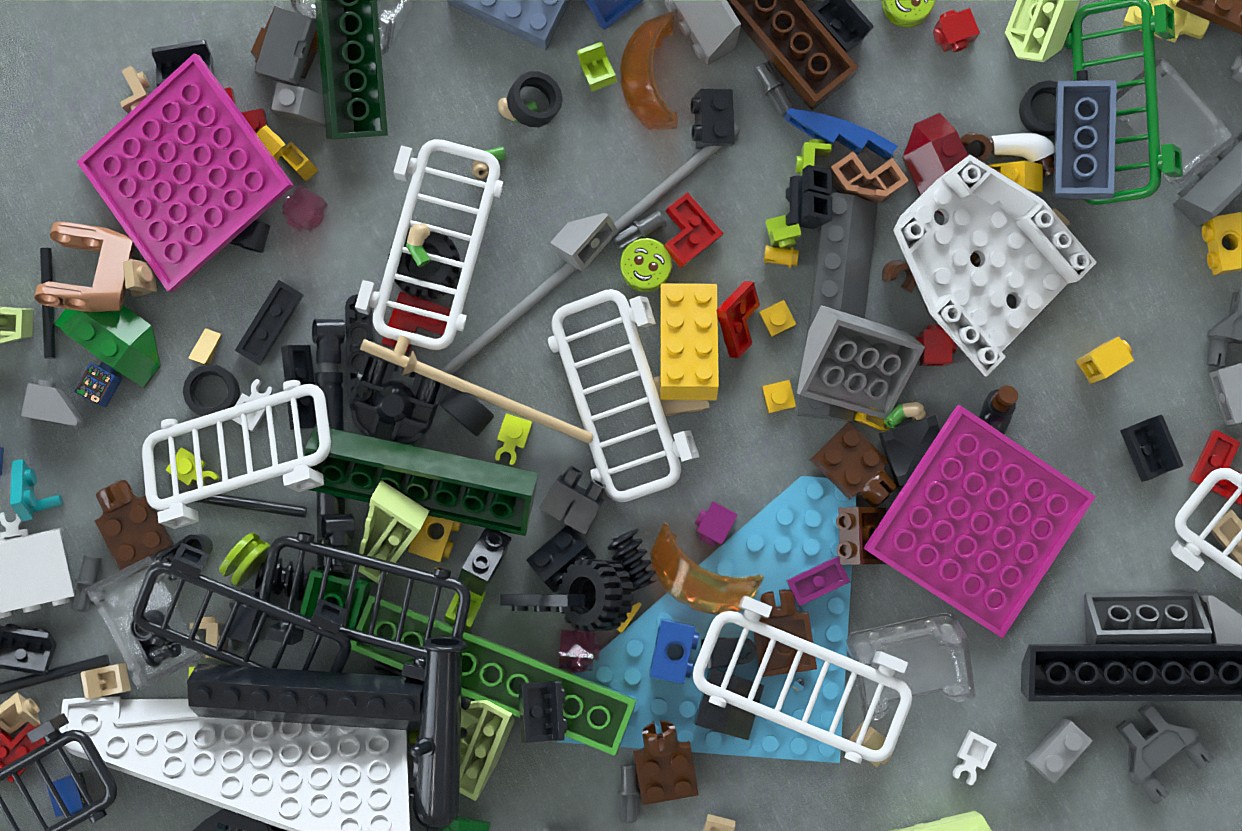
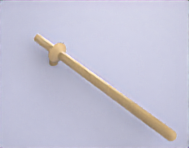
M399 336L394 351L366 339L363 340L360 347L362 351L404 367L402 376L416 372L459 391L470 393L476 398L585 443L593 441V434L417 361L413 350L410 357L404 356L411 340L405 336Z

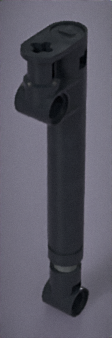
M314 319L312 323V340L317 345L316 364H320V372L315 373V384L324 392L326 398L329 428L344 431L343 373L338 372V364H341V344H343L345 338V324L342 319ZM315 412V425L317 426L316 412ZM316 492L317 543L348 551V546L351 545V539L354 537L355 523L352 514H345V498ZM317 555V570H324L327 557ZM332 558L330 570L352 569V565L348 564V562Z

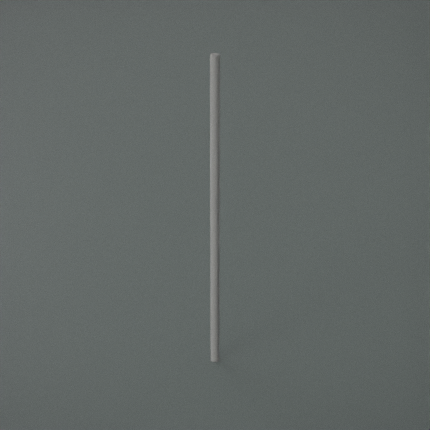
M734 123V134L736 135L740 132V129ZM705 146L614 223L618 229L617 234L622 232L722 146ZM566 263L444 366L441 371L450 375L455 373L577 270V268Z

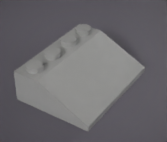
M664 0L671 14L675 13L679 18L680 22H678V25L685 37L690 36L694 45H692V48L699 60L704 59L706 64L709 65L736 49L741 23L727 0Z
M821 305L808 332L797 393L804 397L885 419L892 412L925 346L908 332Z

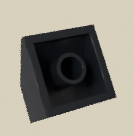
M710 668L706 681L721 687L726 673ZM731 675L726 690L748 698L754 682ZM759 684L753 701L760 703L764 685ZM702 693L694 724L749 740L756 715L729 703L726 704L725 708L709 702L711 696Z

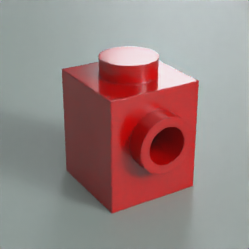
M970 8L957 13L955 10L940 15V19L933 30L934 39L937 45L942 46L944 52L952 49L953 52L964 50L969 46L968 43L974 42L980 34Z
M928 325L927 330L921 331L919 337L915 338L925 346L919 358L920 366H948L952 364V354L956 353L957 344L940 325Z

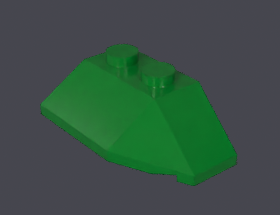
M124 305L120 311L86 312L64 309L54 323L71 339L143 388L146 387L161 366L153 326Z

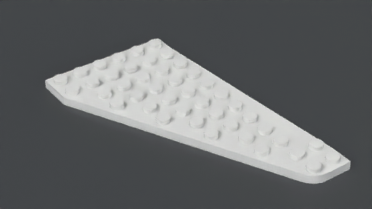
M120 696L98 697L88 700L85 697L63 699L61 714H65L69 723L60 728L61 733L72 729L81 730L92 739L106 766L287 831H411L407 730L198 717L188 706V699H121ZM72 741L64 745L71 754L89 760L78 742Z

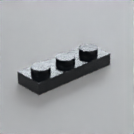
M278 280L234 351L261 366L304 295Z
M286 345L281 347L285 382L297 380L300 381L301 385H315L310 345ZM308 395L298 398L297 407L300 430L314 429L315 404L313 397ZM288 401L290 430H294L291 401Z
M500 594V606H512V611H529V606H534V612H551V606H556V612H574V606H585V594Z

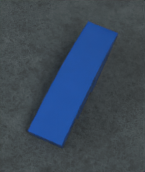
M789 108L784 118L785 121L813 139H821L825 141V144L832 145L837 141L858 155L864 147H867L888 161L898 145L873 131L847 120L826 114Z

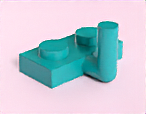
M23 459L12 461L10 506L21 521L33 519V512L63 505V498L59 494L36 500L34 485L37 484V476L34 469H30Z

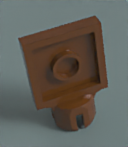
M849 421L810 459L849 500L855 495H859L875 508L883 503L896 488V483L884 471V466L888 460Z
M120 480L96 493V498L103 510V515L94 521L120 571L173 545L164 525L158 523V513L156 509L148 504L146 495L143 497L135 496L126 480Z
M779 590L781 606H776L773 591L761 595V602L772 606L769 617H761L760 622L813 643L809 612L797 611L794 594L791 590ZM754 632L760 668L771 638ZM776 641L762 677L788 674L798 650ZM803 652L796 672L817 670L816 658Z
M660 720L662 730L660 734H656L654 722L647 724L642 731L644 747L633 751L643 805L699 795L690 741L679 742L676 728L669 721Z

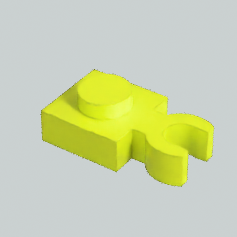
M507 413L505 414L497 438L498 441L504 442V445L496 452L495 459L497 461H500L503 453L508 452L511 454L509 464L513 466L516 463L517 454L515 449L516 447L525 448L533 422Z
M181 447L175 455L177 478L191 486L194 481H197L195 455ZM201 459V466L203 469L206 465V462ZM169 464L166 471L171 474V465ZM202 470L204 487L206 486L205 479L207 477L219 480L220 477L215 472Z

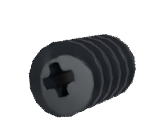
M637 528L610 539L613 542L607 547L608 550H617V553L612 556V561H622L623 571L628 572L630 576L628 581L633 584L631 592L659 581L650 580L656 574L655 570H646L652 563L651 560H642L647 550L637 549L643 542L642 539H633V536L638 532Z
M278 559L273 582V590L276 595L281 594L284 589L285 596L290 598L295 575L293 561H290L286 568H284L282 559ZM266 560L261 564L258 571L255 589L261 586ZM304 564L302 565L296 593L297 600L304 598L310 572L315 567L312 566L309 572L305 573Z

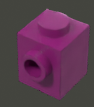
M714 501L711 502L708 510L702 509L694 522L698 526L696 532L701 534L699 540L714 547L715 543L722 545L738 514Z

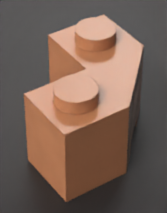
M854 151L829 169L832 170V183L840 193L855 195L876 203L884 202L903 189L909 181L893 158L872 173H869Z

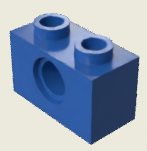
M660 618L649 671L650 677L684 684L685 677H691L693 661L689 660L691 649L696 650L699 633L695 632L696 627L694 625ZM672 644L682 646V655L677 659H671L667 655V649Z

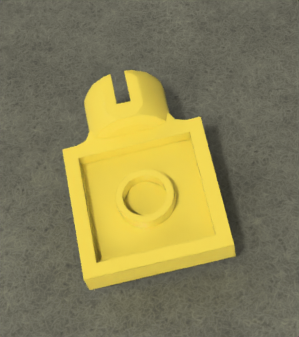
M1148 0L1151 3L1153 15L1155 5L1166 4L1174 10L1175 38L1167 39L1168 41L1175 43L1178 36L1183 34L1202 39L1210 25V21L1176 7L1178 0ZM1137 6L1129 7L1122 25L1142 24L1141 9Z

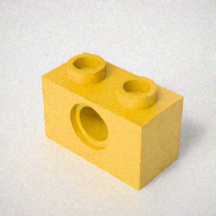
M1242 212L1219 215L1205 222L1204 226H1202V237L1207 242L1209 251L1207 254V264L1212 269L1213 276L1242 271ZM1223 238L1227 239L1230 242V250H1227L1223 247Z
M1118 336L1101 344L1077 359L1076 362L1089 383L1092 384L1109 377L1133 362L1134 359L1131 356L1133 352L1130 345Z
M427 515L421 529L411 541L408 552L443 563L444 558L449 559L454 543L450 542L453 531H459L461 523ZM440 523L444 527V535L436 540L431 537L430 528L432 525Z

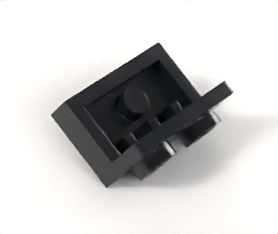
M823 0L810 9L846 53L861 43L874 28L873 24L851 0Z
M206 40L151 49V54L156 63L157 87L193 54L200 55L214 75L213 57Z
M700 89L692 97L690 103L691 114H695V124L692 126L691 136L692 141H696V149H703L705 146H733L735 144L733 89Z
M1157 415L1120 430L1141 482L1183 467V462L1163 415Z
M566 525L526 561L550 590L556 592L559 584L563 582L561 579L563 573H568L567 568L570 565H575V561L595 559L596 555L575 530Z
M15 624L0 625V669L46 676L56 648V643L50 632L41 628H34L33 630L22 629Z
M561 681L518 683L521 743L564 740V734L567 732V720L563 716L565 690L561 686Z

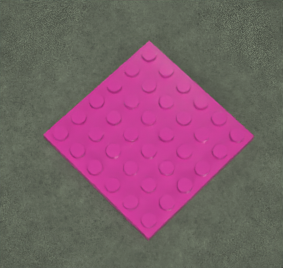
M197 54L190 56L77 161L80 168L168 292H174L294 186L200 55Z
M957 405L864 546V549L1003 638L1096 496L964 407Z

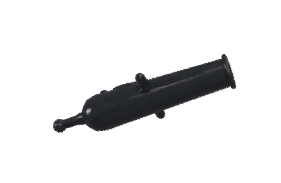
M432 637L423 642V647L427 649L420 732L416 738L417 745L411 748V754L414 756L412 781L415 782V787L409 790V797L413 798V811L416 820L420 825L427 828V831H442L457 818L459 811L460 741L467 736V729L461 727L462 651L467 648V643L453 637Z

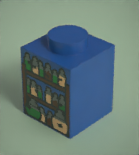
M101 361L98 366L90 362L74 393L97 405L107 407L122 378L115 375L116 370Z
M83 772L77 773L88 792ZM72 776L52 782L71 815L88 806ZM47 786L55 816L64 815Z

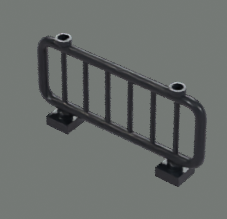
M298 532L297 537L282 536L271 544L266 559L259 598L270 602L279 554L285 547L300 550L287 607L291 611H293L305 552L327 557L317 604L319 599L324 600L332 558L354 564L345 603L347 611L339 630L345 633L352 641L414 657V659H410L403 664L401 674L403 676L424 681L427 649L401 642L414 580L436 585L424 640L431 638L442 587L452 589L459 595V604L451 637L463 639L471 603V594L468 587L462 581L450 577L451 570L434 567L432 573L313 542L315 535L307 532ZM359 566L381 571L368 633L346 627ZM387 573L409 578L395 640L374 634ZM268 614L267 617L278 620V623L267 627L265 638L282 643L290 623ZM295 627L288 645H294L302 641L304 630Z
M181 543L172 563L157 562L147 571L133 608V618L141 629L152 634L150 639L153 644L165 646L169 640L232 666L269 668L249 660L269 614L290 623L271 668L278 667L295 625L317 633L302 670L309 669L324 636L336 641L340 646L330 672L342 673L352 648L350 639L339 630L347 609L319 599L312 618H308L201 575L210 554L184 543ZM166 573L179 578V582L164 621L160 625L147 619L145 610L158 576ZM185 581L207 589L189 636L168 628ZM213 592L235 601L217 647L195 638ZM241 603L262 611L244 658L222 649Z
M64 713L26 733L32 743L44 738L45 744L0 769V782L10 776L14 778L43 831H67L87 819L93 824L108 815L105 809L110 807L117 797L116 782L92 739L81 730L72 729L61 733L59 728L69 723ZM72 741H76L82 746L105 787L104 797L95 802L91 799L63 749L64 745ZM56 750L88 806L72 815L69 813L40 759ZM35 763L65 816V819L49 828L17 773ZM0 795V808L13 831H20Z

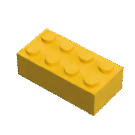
M661 284L660 400H717L719 387L718 319L716 312L717 284Z

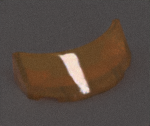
M668 12L646 20L629 39L621 60V88L625 101L630 110L649 130L677 129V112L671 111L663 101L653 74L654 49H661L662 40L667 35H673L674 12Z
M664 522L652 547L650 557L659 581L667 592L677 601L702 613L719 615L727 611H738L739 613L745 611L739 608L742 597L747 596L755 599L762 587L764 576L759 574L749 577H728L700 567L683 553L675 542L677 535L672 533L669 529V524Z

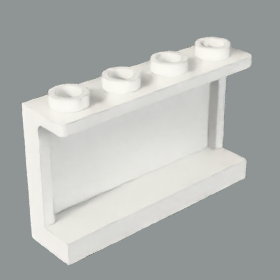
M61 528L0 541V618L11 616L12 610L23 608L24 613L41 609L40 604L51 601L53 606L70 602L69 597H73L75 591L69 573Z

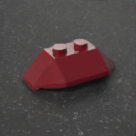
M938 113L914 124L902 159L921 196L938 178L965 159L968 154L956 129L941 113ZM938 210L935 211L936 213L944 216L942 212Z

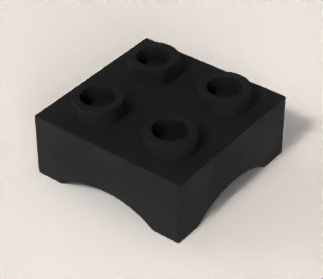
M935 415L879 434L896 487L906 484L940 432Z

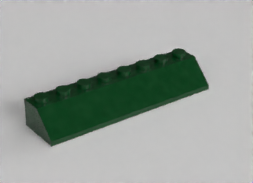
M314 0L326 138L345 139L388 136L377 0Z
M316 425L305 447V456L316 453L319 448L318 428ZM330 429L331 449L328 456L323 462L311 467V469L323 474L324 485L308 489L311 491L370 503L373 493L382 480L429 510L428 516L526 536L538 479L537 472Z

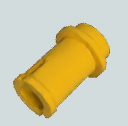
M766 245L764 263L788 265L790 269L791 266L797 267L799 250H795L793 246H791V249Z

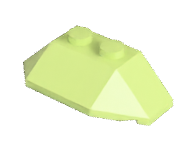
M1017 0L1005 31L1017 58L1045 62L1062 50L1080 0Z
M488 700L471 701V705L467 710L461 709V727L467 729V736L460 741L459 792L474 801L480 796L496 767L515 721L512 713Z

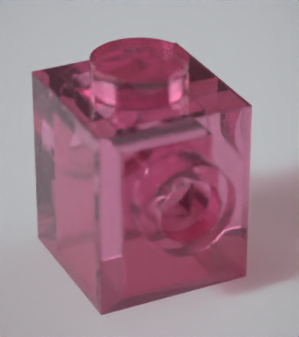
M299 185L294 194H290L285 199L282 206L284 209L282 214L288 219L286 224L299 232L302 229L311 232L313 227L317 228L324 218L323 211L328 204L321 197Z
M580 629L574 631L562 630L559 668L570 669L574 672L593 671V660L599 661L600 644L595 643L596 633L580 631Z

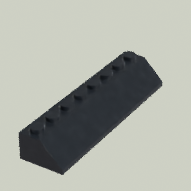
M1029 644L1021 665V692L1028 702L1242 701V644Z
M197 663L187 680L188 706L198 717L420 731L424 681L411 677Z

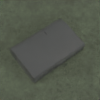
M274 7L254 73L268 79L298 86L317 28L316 19Z

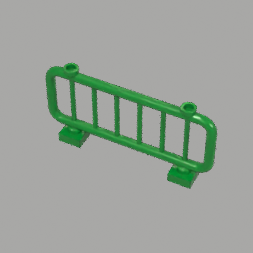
M1106 0L1087 4L1076 11L1071 24V32H1068L1065 48L1072 49L1073 81H1077L1076 72L1084 70L1085 67L1144 57L1145 79L1117 83L1116 89L1145 84L1146 106L1116 111V117L1147 112L1148 134L1115 139V145L1148 139L1149 162L1116 166L1115 172L1149 167L1150 181L1142 188L1116 191L1112 199H1084L1091 205L1117 203L1150 197L1161 185V171L1171 178L1183 176L1180 147L1173 143L1161 145L1162 154H1160L1154 32L1163 40L1175 38L1174 10L1166 4L1155 5L1154 15L1151 3L1148 0ZM1137 6L1141 9L1142 24L1086 35L1082 34V22L1089 15ZM1142 29L1143 51L1084 62L1083 41Z

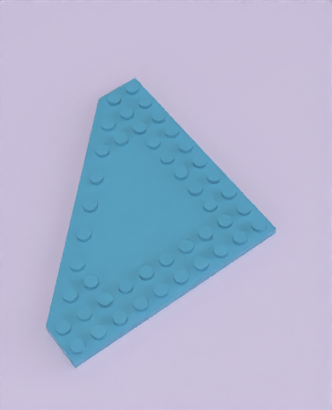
M800 476L630 624L623 633L616 636L574 673L577 676L638 699L620 747L642 749L644 747L643 728L647 724L654 722L656 734L662 733L660 720H665L674 724L679 742L690 741L691 751L695 753L840 763V749L758 715L755 716L749 740L695 725L694 720L703 692L694 683L693 669L701 650V639L706 638L710 625L716 616L727 611L743 614L745 610L739 608L743 596L761 602V595L769 591L774 593L776 606H781L779 590H790L786 580L838 556L839 529L836 525V519L839 515V508L856 507V495L849 500L828 478ZM843 565L850 583L801 606H798L795 601L798 612H809L813 644L845 657L847 656L852 565ZM660 618L694 625L696 627L695 632L699 633L696 650L691 649L689 660L693 661L691 677H685L684 684L649 676ZM726 623L722 627L718 638L741 637L744 627L734 623ZM749 630L746 638L750 639L755 645L754 632ZM745 643L740 652L741 658H746V654L751 652V648L746 647ZM672 644L667 649V655L671 659L679 658L683 652L682 646L679 644ZM757 652L755 658L750 663L735 665L732 675L754 682L759 670ZM815 657L817 670L795 672L791 685L795 679L797 681L801 679L804 682L803 686L805 688L797 694L789 687L780 710L781 713L802 721L825 662L824 660ZM830 663L808 719V724L829 732L844 694L846 669ZM728 667L711 668V669H715V670H718V671H721V672L726 673ZM706 668L705 670V679H707L710 668ZM788 674L762 677L760 684L764 685L759 704L775 710ZM843 713L834 733L842 737ZM566 736L564 740L557 741L559 743L584 744Z

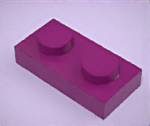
M836 556L786 580L794 594L797 605L801 606L850 583V580L843 565H840L839 557Z

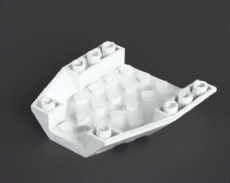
M971 155L938 178L900 216L893 230L929 313L985 377L1005 358L1002 351L1067 284L1079 281L1097 263L1043 199ZM936 210L944 215L943 225L937 224L934 220ZM973 252L980 256L981 262L978 267L972 265L970 261V256ZM1009 293L1016 298V306L1013 309L1006 302Z

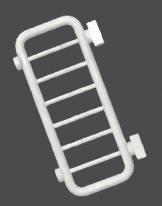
M434 139L422 146L417 158H414L412 148L402 145L400 147L394 175L397 180L407 182L408 175L412 174L411 182L380 291L376 292V286L373 282L363 280L355 308L358 312L368 315L370 309L375 308L372 321L374 328L380 335L398 341L399 336L402 335L411 339L409 344L431 350H441L453 342L457 331L463 332L467 315H463L462 310L493 198H500L504 182L499 180L500 165L492 154L449 141ZM433 151H443L484 162L489 167L487 182L426 167L429 156ZM424 173L485 188L479 209L419 194ZM417 199L477 215L472 236L428 225L430 231L470 241L464 263L427 253L430 260L462 268L457 290L396 274L402 252L410 254L408 249L404 247L409 227L421 224V222L411 220ZM397 279L455 295L450 315L445 316L389 301L394 280ZM389 306L446 321L445 333L441 338L433 339L389 327L384 322L386 308Z
M610 289L566 304L557 309L551 322L554 336L548 338V343L553 353H560L584 430L593 434V441L589 443L596 468L591 469L592 480L595 479L605 484V493L613 501L628 502L673 486L681 474L679 457L684 462L699 458V454L691 430L673 434L675 439L673 441L635 325L637 323L638 327H649L656 324L648 298L643 296L632 298L629 300L630 307L622 293ZM606 301H614L617 304L621 317L566 337L562 324L565 317ZM623 322L629 344L574 363L568 342ZM632 349L638 367L637 371L583 390L577 368ZM641 376L647 397L591 416L585 397L586 394ZM649 402L656 424L600 443L594 421ZM658 429L664 451L608 469L602 448ZM667 456L670 466L668 476L625 491H618L614 487L611 474Z
M290 380L283 383L284 391L180 424H178L176 419L161 421V430L150 434L142 446L146 499L152 508L160 511L158 512V523L173 529L199 522L198 511L186 507L185 504L282 475L284 486L297 492L324 485L323 474L311 469L312 466L323 462L331 449L324 392L316 385H301L300 381ZM310 395L313 397L315 404L319 448L316 453L304 457L297 399ZM291 401L298 459L278 464L272 406ZM266 409L272 467L253 472L247 414ZM241 416L247 474L228 479L222 422ZM217 424L223 481L204 487L198 430ZM192 432L198 489L179 494L174 437ZM168 439L173 496L159 499L156 488L153 449L158 442Z
M1220 468L1212 471L1187 500L1175 518L1176 531L1187 543L1184 545L1177 540L1170 549L1174 556L1197 572L1204 564L1203 559L1199 555L1202 552L1242 580V566L1228 557L1242 539V529L1223 553L1204 540L1242 493V474L1229 468ZM1227 479L1238 486V489L1200 536L1187 527V519L1219 480Z
M743 596L739 604V608L745 610L743 614L727 611L720 613L714 618L693 669L694 683L700 691L711 696L709 702L723 708L729 703L846 752L844 758L861 764L862 759L880 762L891 756L912 702L910 688L905 682L894 677L895 672L904 673L908 662L884 652L876 651L872 662L879 665L877 670L760 622L761 617H769L772 606L747 596ZM726 623H734L744 627L722 685L718 687L707 682L704 673L722 627ZM751 630L771 638L749 696L745 698L726 690L748 632ZM778 641L798 651L774 710L753 701L775 643ZM805 652L825 662L801 721L781 713L780 710L802 654ZM831 663L852 673L830 730L827 732L807 722ZM858 674L879 684L858 739L854 743L834 733ZM885 685L898 691L901 699L884 745L881 749L875 751L861 745Z

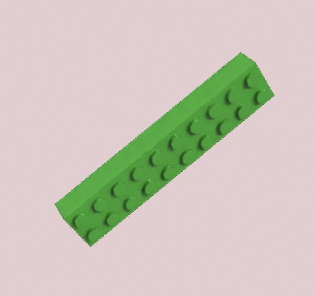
M375 595L369 596L356 630L368 633ZM381 598L374 629L375 635L395 640L402 611L401 605ZM408 608L401 642L423 647L429 616ZM435 619L431 638L451 637L453 626ZM464 631L462 640L467 643V648L462 651V695L477 701L488 700L520 718L518 683L561 681V686L565 690L563 716L567 720V732L564 736L613 756L618 754L638 699ZM351 641V650L400 670L403 669L404 663L414 659V657Z

